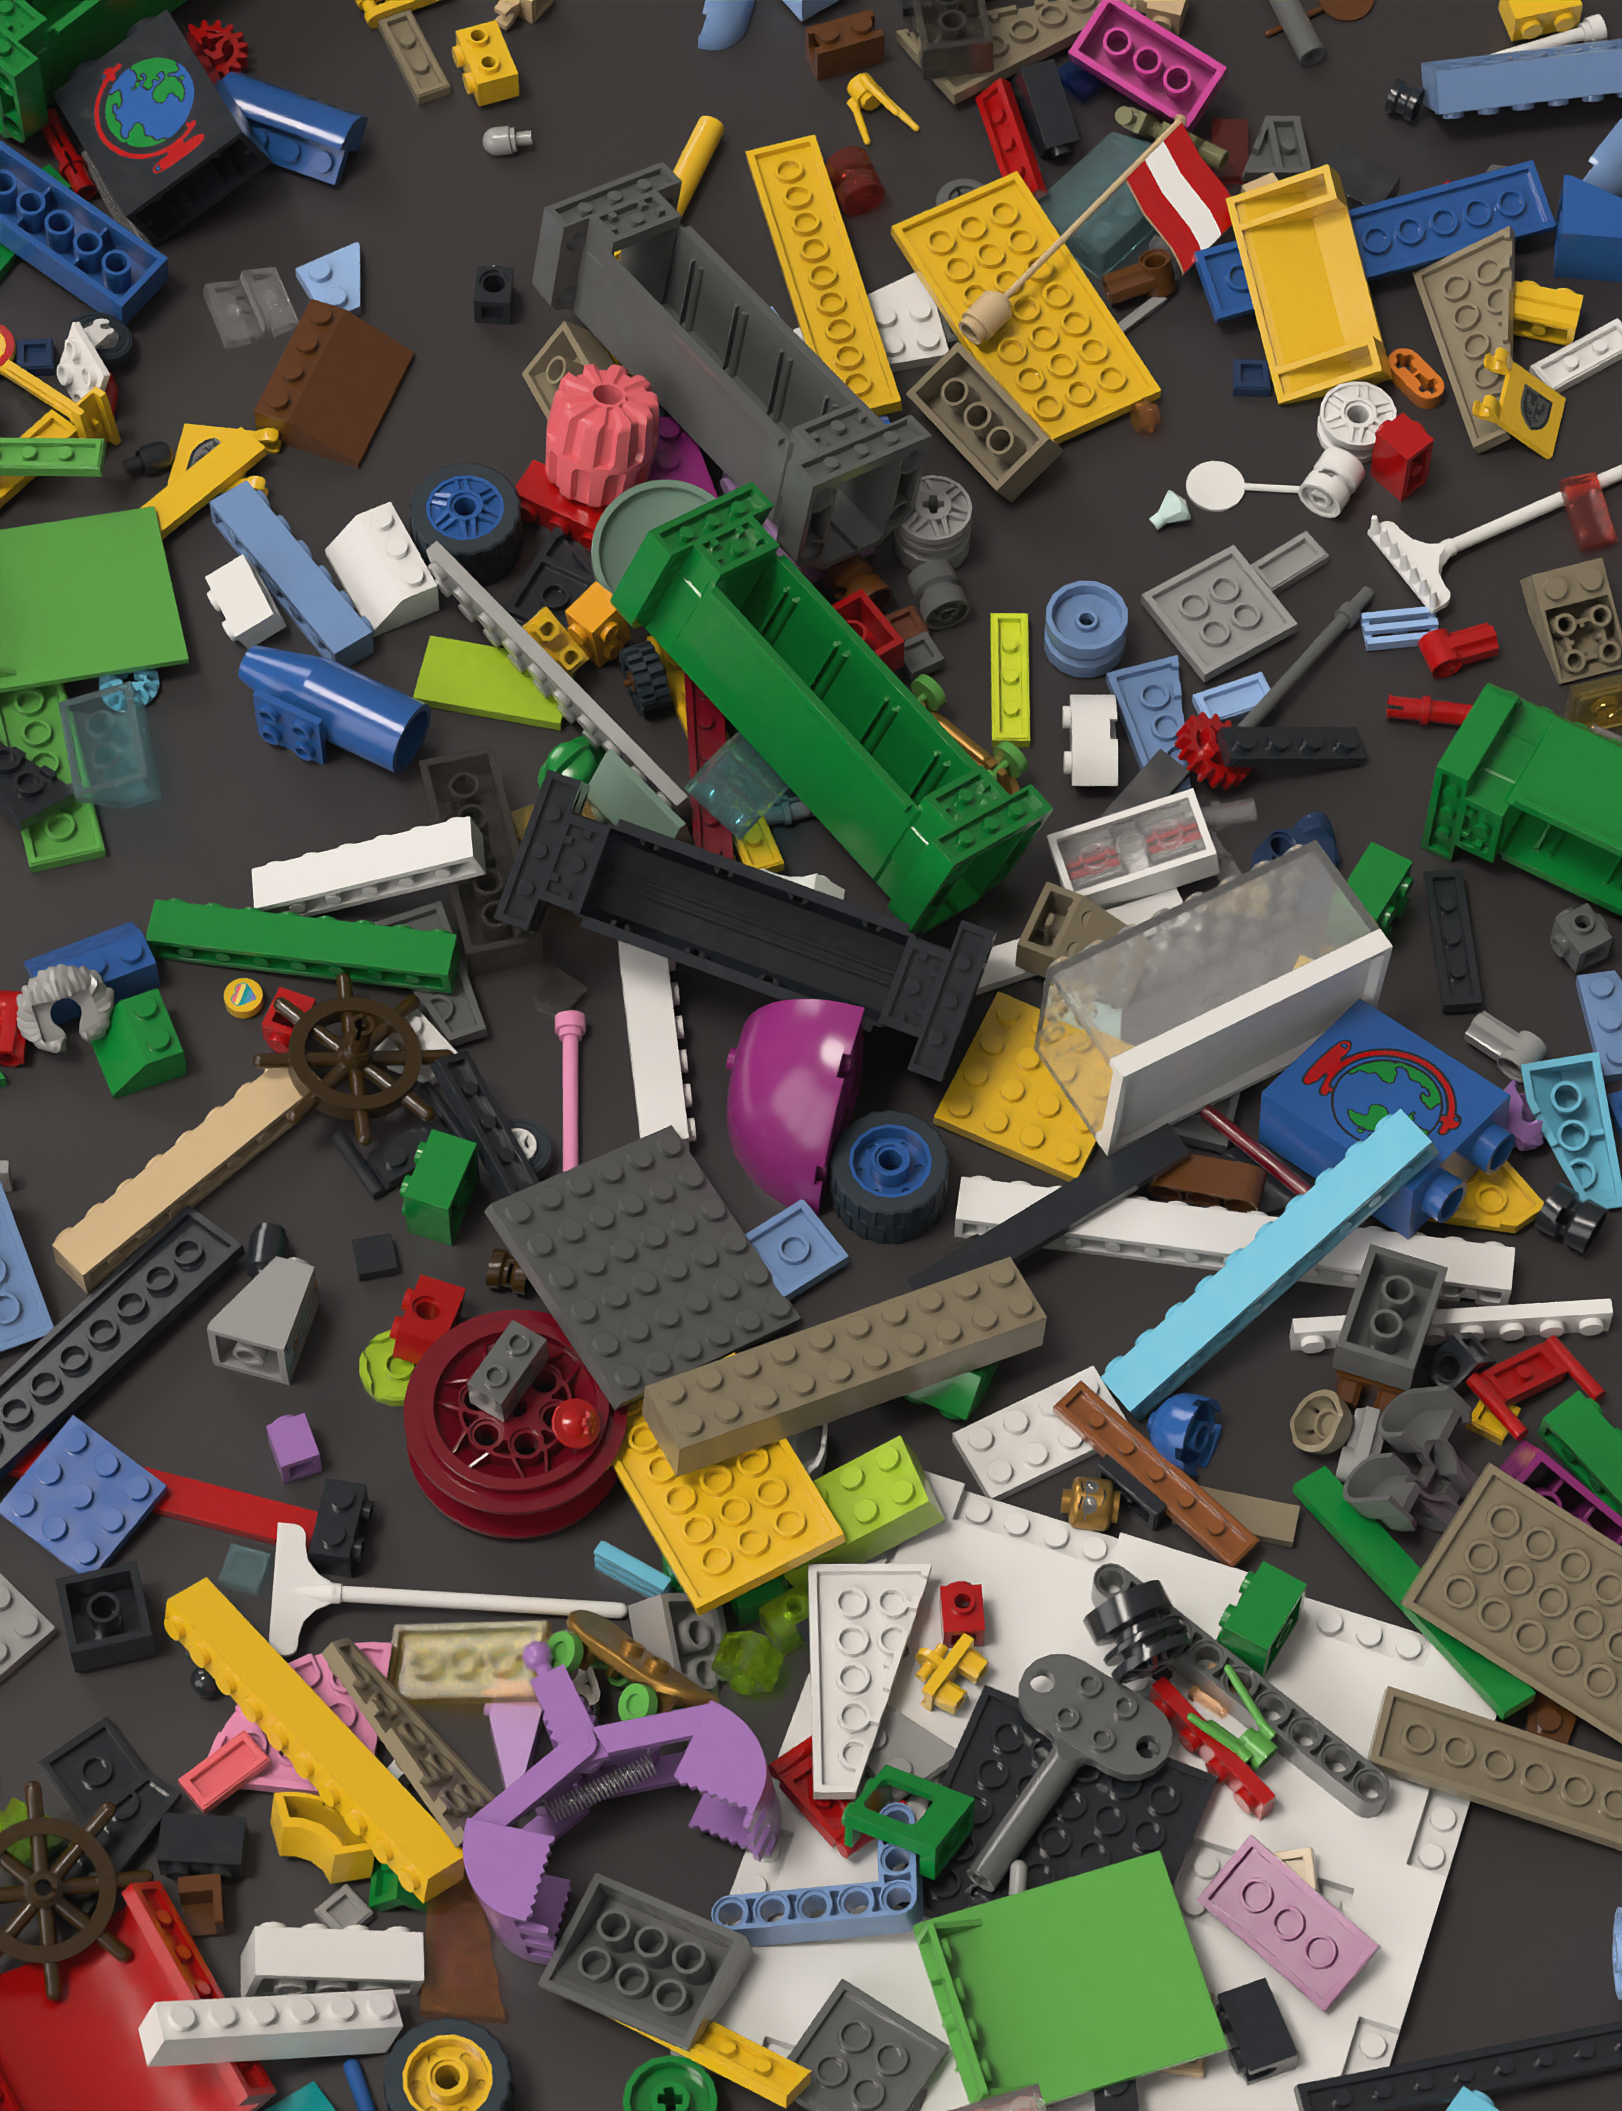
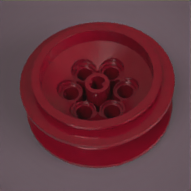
M515 1309L496 1311L474 1317L452 1328L436 1340L416 1365L404 1398L403 1415L408 1458L420 1489L428 1500L452 1521L474 1532L498 1538L523 1539L544 1536L565 1529L586 1517L605 1500L614 1488L619 1478L611 1465L618 1455L625 1437L628 1405L617 1410L613 1409L552 1314ZM514 1320L547 1339L549 1360L504 1423L482 1409L471 1410L468 1408L472 1403H470L467 1383L510 1322ZM542 1385H549L554 1388L546 1393L536 1390ZM579 1398L587 1401L595 1408L599 1416L600 1429L597 1438L592 1444L582 1449H572L564 1446L557 1440L552 1428L547 1426L551 1422L557 1406L568 1399ZM484 1438L496 1440L490 1446H482L478 1443ZM531 1447L536 1450L530 1455L518 1453L519 1449Z

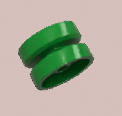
M666 2055L650 2059L634 2071L625 2086L623 2111H666L668 2109H674L675 2111H718V2099L713 2080L702 2066L685 2057Z

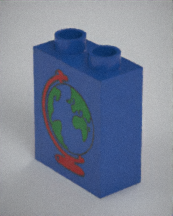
M1362 999L1354 1003L1261 1094L1258 1141L1315 1179L1324 1170L1336 1167L1345 1158L1347 1150L1358 1141H1365L1374 1133L1376 1125L1383 1117L1388 1114L1394 1115L1401 1109L1433 1142L1439 1152L1430 1163L1371 1214L1406 1239H1409L1430 1217L1439 1223H1444L1450 1219L1466 1195L1467 1184L1465 1182L1479 1169L1488 1175L1497 1172L1510 1156L1516 1137L1507 1130L1510 1094Z

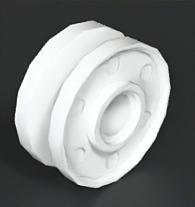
M1358 381L1339 384L1327 392L1321 403L1317 422L1318 439L1325 450L1332 447L1340 448L1354 455L1361 464L1372 461L1371 455L1374 451L1376 430L1384 421L1395 419L1397 410L1392 398L1375 385Z

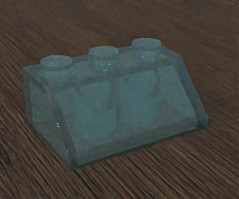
M131 681L58 702L74 795L78 802L126 809L161 798L145 706Z

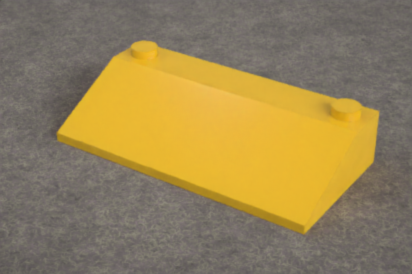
M1327 164L1226 198L1278 404L1284 405L1324 397L1327 392L1337 385L1351 381L1368 382L1375 385L1393 379L1339 173Z

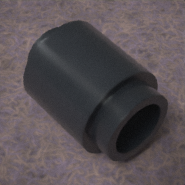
M261 1223L250 1234L245 1268L246 1274L254 1279L276 1256L287 1259L289 1239L286 1236V1230L282 1226L275 1223Z

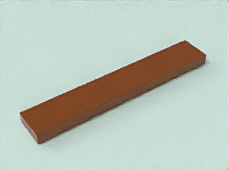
M1080 1380L1053 1406L1052 1412L1102 1457L1108 1454L1167 1505L1166 1514L1221 1564L1236 1568L1259 1545L1260 1540L1180 1468L1161 1456L1149 1440L1084 1382Z

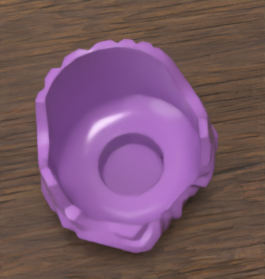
M1513 1079L1504 1089L1505 1092L1511 1095L1507 1130L1516 1137L1514 1148L1517 1147L1521 1151L1533 1150L1544 1143L1545 1136L1541 1131L1543 1121L1533 1119V1114L1527 1105L1525 1093L1517 1092L1519 1082Z

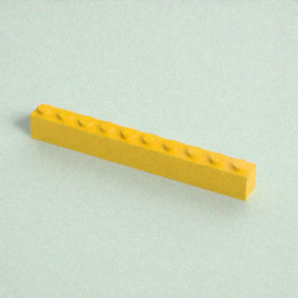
M207 1577L167 1599L164 1626L168 1635L175 1641L179 1640L190 1652L194 1663L200 1668L204 1667L215 1679L220 1691L225 1695H230L241 1707L246 1719L259 1726L267 1735L272 1747L277 1751L281 1750L293 1763V1767L298 1775L304 1779L307 1778L319 1791L324 1803L329 1807H334L340 1813L350 1831L355 1835H360L371 1847L377 1860L383 1864L386 1863L393 1870L406 1891L413 1892L424 1904L463 1879L465 1870L463 1849L454 1846L436 1820Z

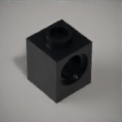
M499 265L477 266L473 300L475 323L511 325L515 293L514 268Z
M1472 1332L1455 1333L1443 1343L1422 1368L1430 1376L1429 1380L1433 1387L1449 1385L1458 1395L1467 1394L1470 1390L1466 1380L1474 1373L1480 1374L1482 1371L1491 1368L1496 1360ZM1455 1358L1458 1360L1460 1364V1372L1458 1375L1455 1373L1453 1368Z

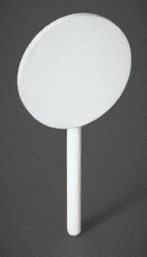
M1209 461L1196 466L1189 473L1186 481V491L1190 500L1199 508L1210 512H1223L1232 509L1242 500L1245 491L1298 493L1300 487L1245 483L1243 476L1235 467L1220 461Z

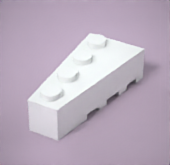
M280 1922L263 1923L260 1926L254 1927L240 1956L241 1997L393 1989L395 1997L416 1996L424 1982L423 1932H411L407 1927H391L385 1931L369 1930L368 1927L363 1925H351L344 1929H327L326 1925L318 1923L307 1924L302 1928L285 1927Z

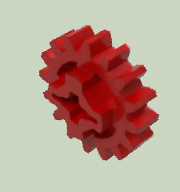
M202 20L200 28H196L192 24L188 25L189 32L198 40L221 79L229 72L242 73V68H248V45L244 42L242 32L234 33V25L230 24L225 28H221L220 20H216L213 26H208L206 20Z
M1201 712L1198 717L1191 715L1176 732L1178 740L1174 743V746L1182 750L1177 757L1179 760L1188 762L1186 769L1198 774L1197 780L1199 782L1206 778L1209 780L1211 788H1215L1219 782L1224 790H1228L1231 785L1237 787L1253 767H1225L1216 734L1221 727H1231L1232 722L1227 720L1225 723H1221L1218 714L1214 713L1209 719L1205 712Z

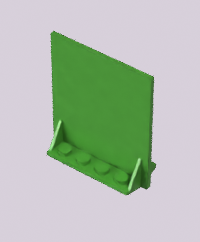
M154 506L0 530V693L189 663L173 592V583L169 574Z
M1160 1850L913 1925V1933L943 2023L942 2027H944L956 2062L955 2072L960 2074L971 2111H1030L1228 2050L1221 2025L1195 1954L1196 1949L1192 1945Z

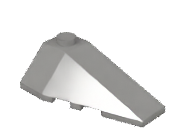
M685 1593L658 1594L628 1605L634 1640L643 1644L646 1647L645 1649L655 1656L670 1663L672 1668L699 1687L719 1697V1683L725 1681V1668L720 1666L721 1647L727 1645V1628L722 1605L698 1616ZM691 1740L679 1742L683 1751L687 1750Z

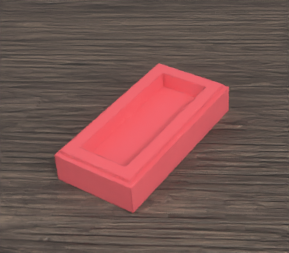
M243 1730L178 1779L179 1786L200 1811L206 1815L271 1766V1762L250 1735Z

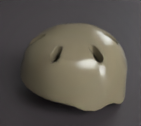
M1325 1389L1315 1391L1305 1397L1290 1420L1292 1441L1301 1450L1316 1455L1329 1454L1341 1448L1348 1440L1352 1430V1414L1343 1398L1337 1393Z

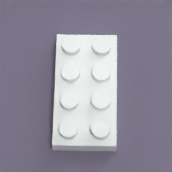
M1094 1366L952 1433L953 1443L985 1497L1001 1501L1098 1454L1052 1412L1053 1406L1081 1380L1126 1420Z

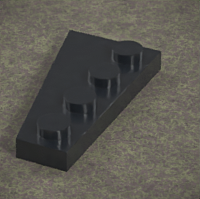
M146 1770L109 1800V1802L115 1804L116 1813L96 1838L107 1852L114 1873L127 1870L161 1826L162 1813H171L182 1799L181 1792L149 1770ZM86 1818L78 1826L83 1828L89 1820ZM64 1839L56 1846L52 1845L48 1848L50 1868L71 1842ZM85 1853L64 1879L97 1875L92 1862ZM11 1878L14 1885H22L15 1878ZM99 1892L65 1897L91 1916L96 1909ZM54 1910L55 1914H57L59 1917H61L66 1922L71 1924L68 1920H66L63 1916H61Z

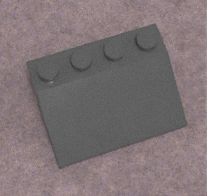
M596 1872L543 1972L538 1986L690 2052L736 1990L754 1952L745 1935Z

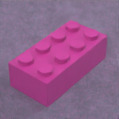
M1102 0L1068 52L1072 63L1172 125L1175 122L1174 116L1178 114L1185 116L1187 120L1185 129L1189 133H1192L1228 77L1227 67L1120 0Z

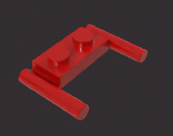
M1556 1335L1550 1336L1544 1343L1523 1351L1482 1371L1480 1374L1474 1373L1466 1380L1467 1386L1516 1441L1524 1439L1529 1430L1509 1407L1563 1381L1565 1374L1568 1373L1596 1403L1602 1400L1607 1393Z
M811 1735L770 1763L768 1768L771 1777L779 1780V1788L828 1844L832 1848L837 1846L841 1856L847 1859L876 1838L863 1833L852 1848L844 1845L845 1826L841 1823L842 1815L846 1806L852 1801L850 1799H813ZM904 1800L898 1802L908 1805Z

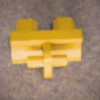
M547 606L543 607L527 623L521 626L569 676L589 659Z
M965 1633L945 1659L943 1657L949 1649L942 1643H939L933 1651L922 1647L915 1655V1659L921 1665L915 1676L920 1681L925 1682L932 1674L931 1678L922 1688V1694L925 1698L921 1702V1706L930 1712L935 1706H938L945 1711L956 1714L967 1697V1691L953 1683L957 1676L960 1674L974 1684H977L988 1670L989 1661L974 1650V1639Z

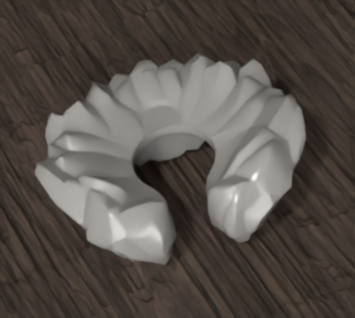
M62 963L57 967L49 966L46 970H38L37 976L30 978L28 985L22 986L21 991L23 994H18L17 1026L21 1035L28 1041L33 1042L38 1049L52 1053L66 1051L67 1036L64 1030L53 1022L50 1014L53 1004L63 998L72 999L80 1005L82 1016L79 1023V1034L88 1043L105 1036L106 1030L111 1025L110 1015L114 1007V990L106 987L101 975L95 969L89 970L85 966L78 968Z

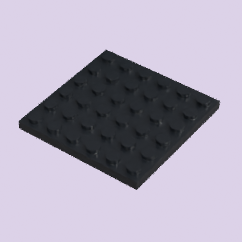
M987 1685L983 1687L941 1782V1785L975 1798L974 1830L935 1880L923 1876L924 1915L922 1922L1009 1896L1010 1868L994 1891H987L979 1887L968 1877L966 1871L1053 1747L1050 1739L1036 1731L1025 1721L1018 1706V1697ZM1139 1745L1136 1747L1138 1754L1144 1758H1153L1159 1754ZM1168 1757L1165 1765L1154 1775L1139 1781H1122L1105 1774L1093 1766H1082L1078 1769L1016 1858V1860L1024 1861L1027 1865L1026 1890L1068 1878L1067 1860L1109 1856L1110 1865L1159 1850L1173 1887L1217 1784L1218 1776ZM908 1863L905 1864L903 1870L907 1868ZM898 1903L893 1910H903L910 1903Z

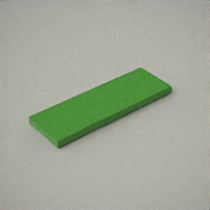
M60 683L0 693V743L12 748L15 746L26 753V759L39 767L46 765L57 772V778L68 785L73 782L83 788L81 800L21 831L31 873L106 857L64 684Z

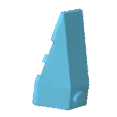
M1599 1052L1521 1064L1527 1105L1535 1120L1543 1121L1541 1131L1573 1189L1579 1193L1580 1201L1583 1202L1591 1199L1608 1210L1621 1208L1622 1179Z

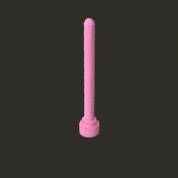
M574 1010L562 1011L555 1015V1033L559 1036V1040L563 1042V1172L579 1165L578 1042L582 1040V1036L586 1033V1016L582 1012Z

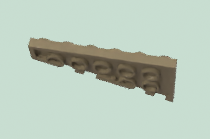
M1034 0V6L1017 9L1016 5L970 14L962 16L960 22L943 26L938 21L926 24L925 30L909 33L908 28L895 31L896 41L955 105L988 88L1000 77L1006 79L1016 74L1021 67L1035 64L1074 44L1102 0H1057L1053 2ZM1120 0L1123 3L1130 6V4L1126 0Z
M1511 226L1412 273L1471 444L1478 454L1511 439V434L1497 424L1479 419L1472 413L1474 401L1479 400L1483 404V399L1486 395L1491 394L1499 401L1505 375L1491 372L1484 367L1485 355L1491 353L1494 356L1495 350L1503 347L1510 353L1513 360L1515 231Z
M349 1637L331 1642L321 1653L328 1663L329 1669L338 1677L395 1759L397 1767L409 1779L456 1848L463 1846L467 1817L472 1818L496 1796Z

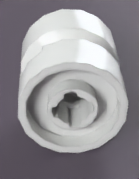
M1336 447L1327 448L1314 465V470L1308 474L1299 487V497L1312 512L1322 517H1337L1349 501L1350 495L1355 492L1364 479V467L1351 453Z

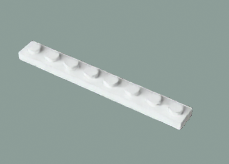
M1610 1298L1437 1309L1425 1345H1438L1446 1341L1452 1334L1472 1332L1479 1341L1486 1338H1502L1503 1340L1512 1341L1523 1336L1533 1335L1549 1338L1552 1335L1558 1337L1565 1333H1581L1587 1336L1596 1335L1609 1329L1613 1315L1612 1302ZM1346 1315L1292 1319L1289 1336L1291 1351L1302 1350L1305 1353H1317L1324 1349L1335 1348Z

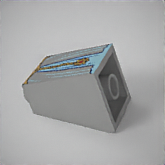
M276 1256L209 1322L207 1334L213 1365L290 1385L320 1303L315 1266H311L300 1258L291 1257L285 1259Z

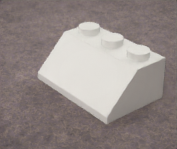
M391 502L356 515L325 549V554L350 597L359 617L365 616L375 630L373 637L439 611L437 584L433 581L431 573Z

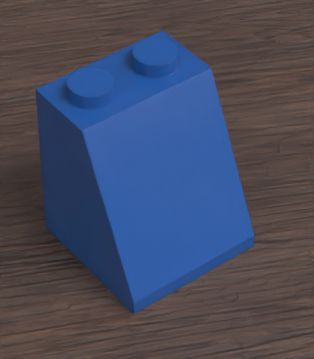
M1564 175L1555 219L1553 277L1622 282V198L1574 176Z

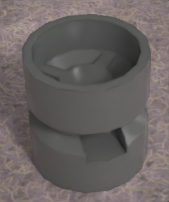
M946 559L930 560L920 564L909 574L907 579L908 585L915 601L920 604L919 610L928 628L932 630L950 628L960 623L969 614L971 607L962 587L959 586L960 582L950 561Z

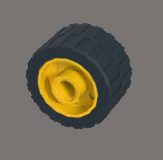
M443 2017V2019L424 2021L418 2027H413L407 2031L406 2035L396 2042L391 2055L387 2057L385 2075H383L387 2111H514L515 2092L508 2053H505L503 2044L490 2033V2030L482 2025L479 2026L473 2023L472 2020Z

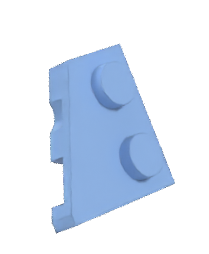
M358 242L295 268L296 278L310 300L314 299L346 309L355 316L361 315V251Z

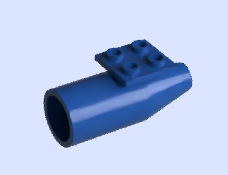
M253 645L246 652L239 667V679L254 691L253 700L258 735L269 744H279L292 750L301 759L307 761L314 760L324 765L327 761L325 741H328L399 774L414 760L427 734L431 719V708L428 704L329 658Z

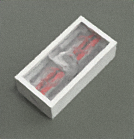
M1193 788L1047 835L1051 857L1061 886L1085 896L1104 910L1220 873L1217 854Z

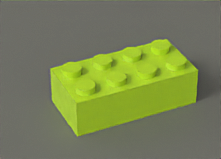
M901 1435L812 1481L843 1531L846 1542L787 1571L783 1575L800 1595L808 1592V1564H862L945 1520L917 1454Z

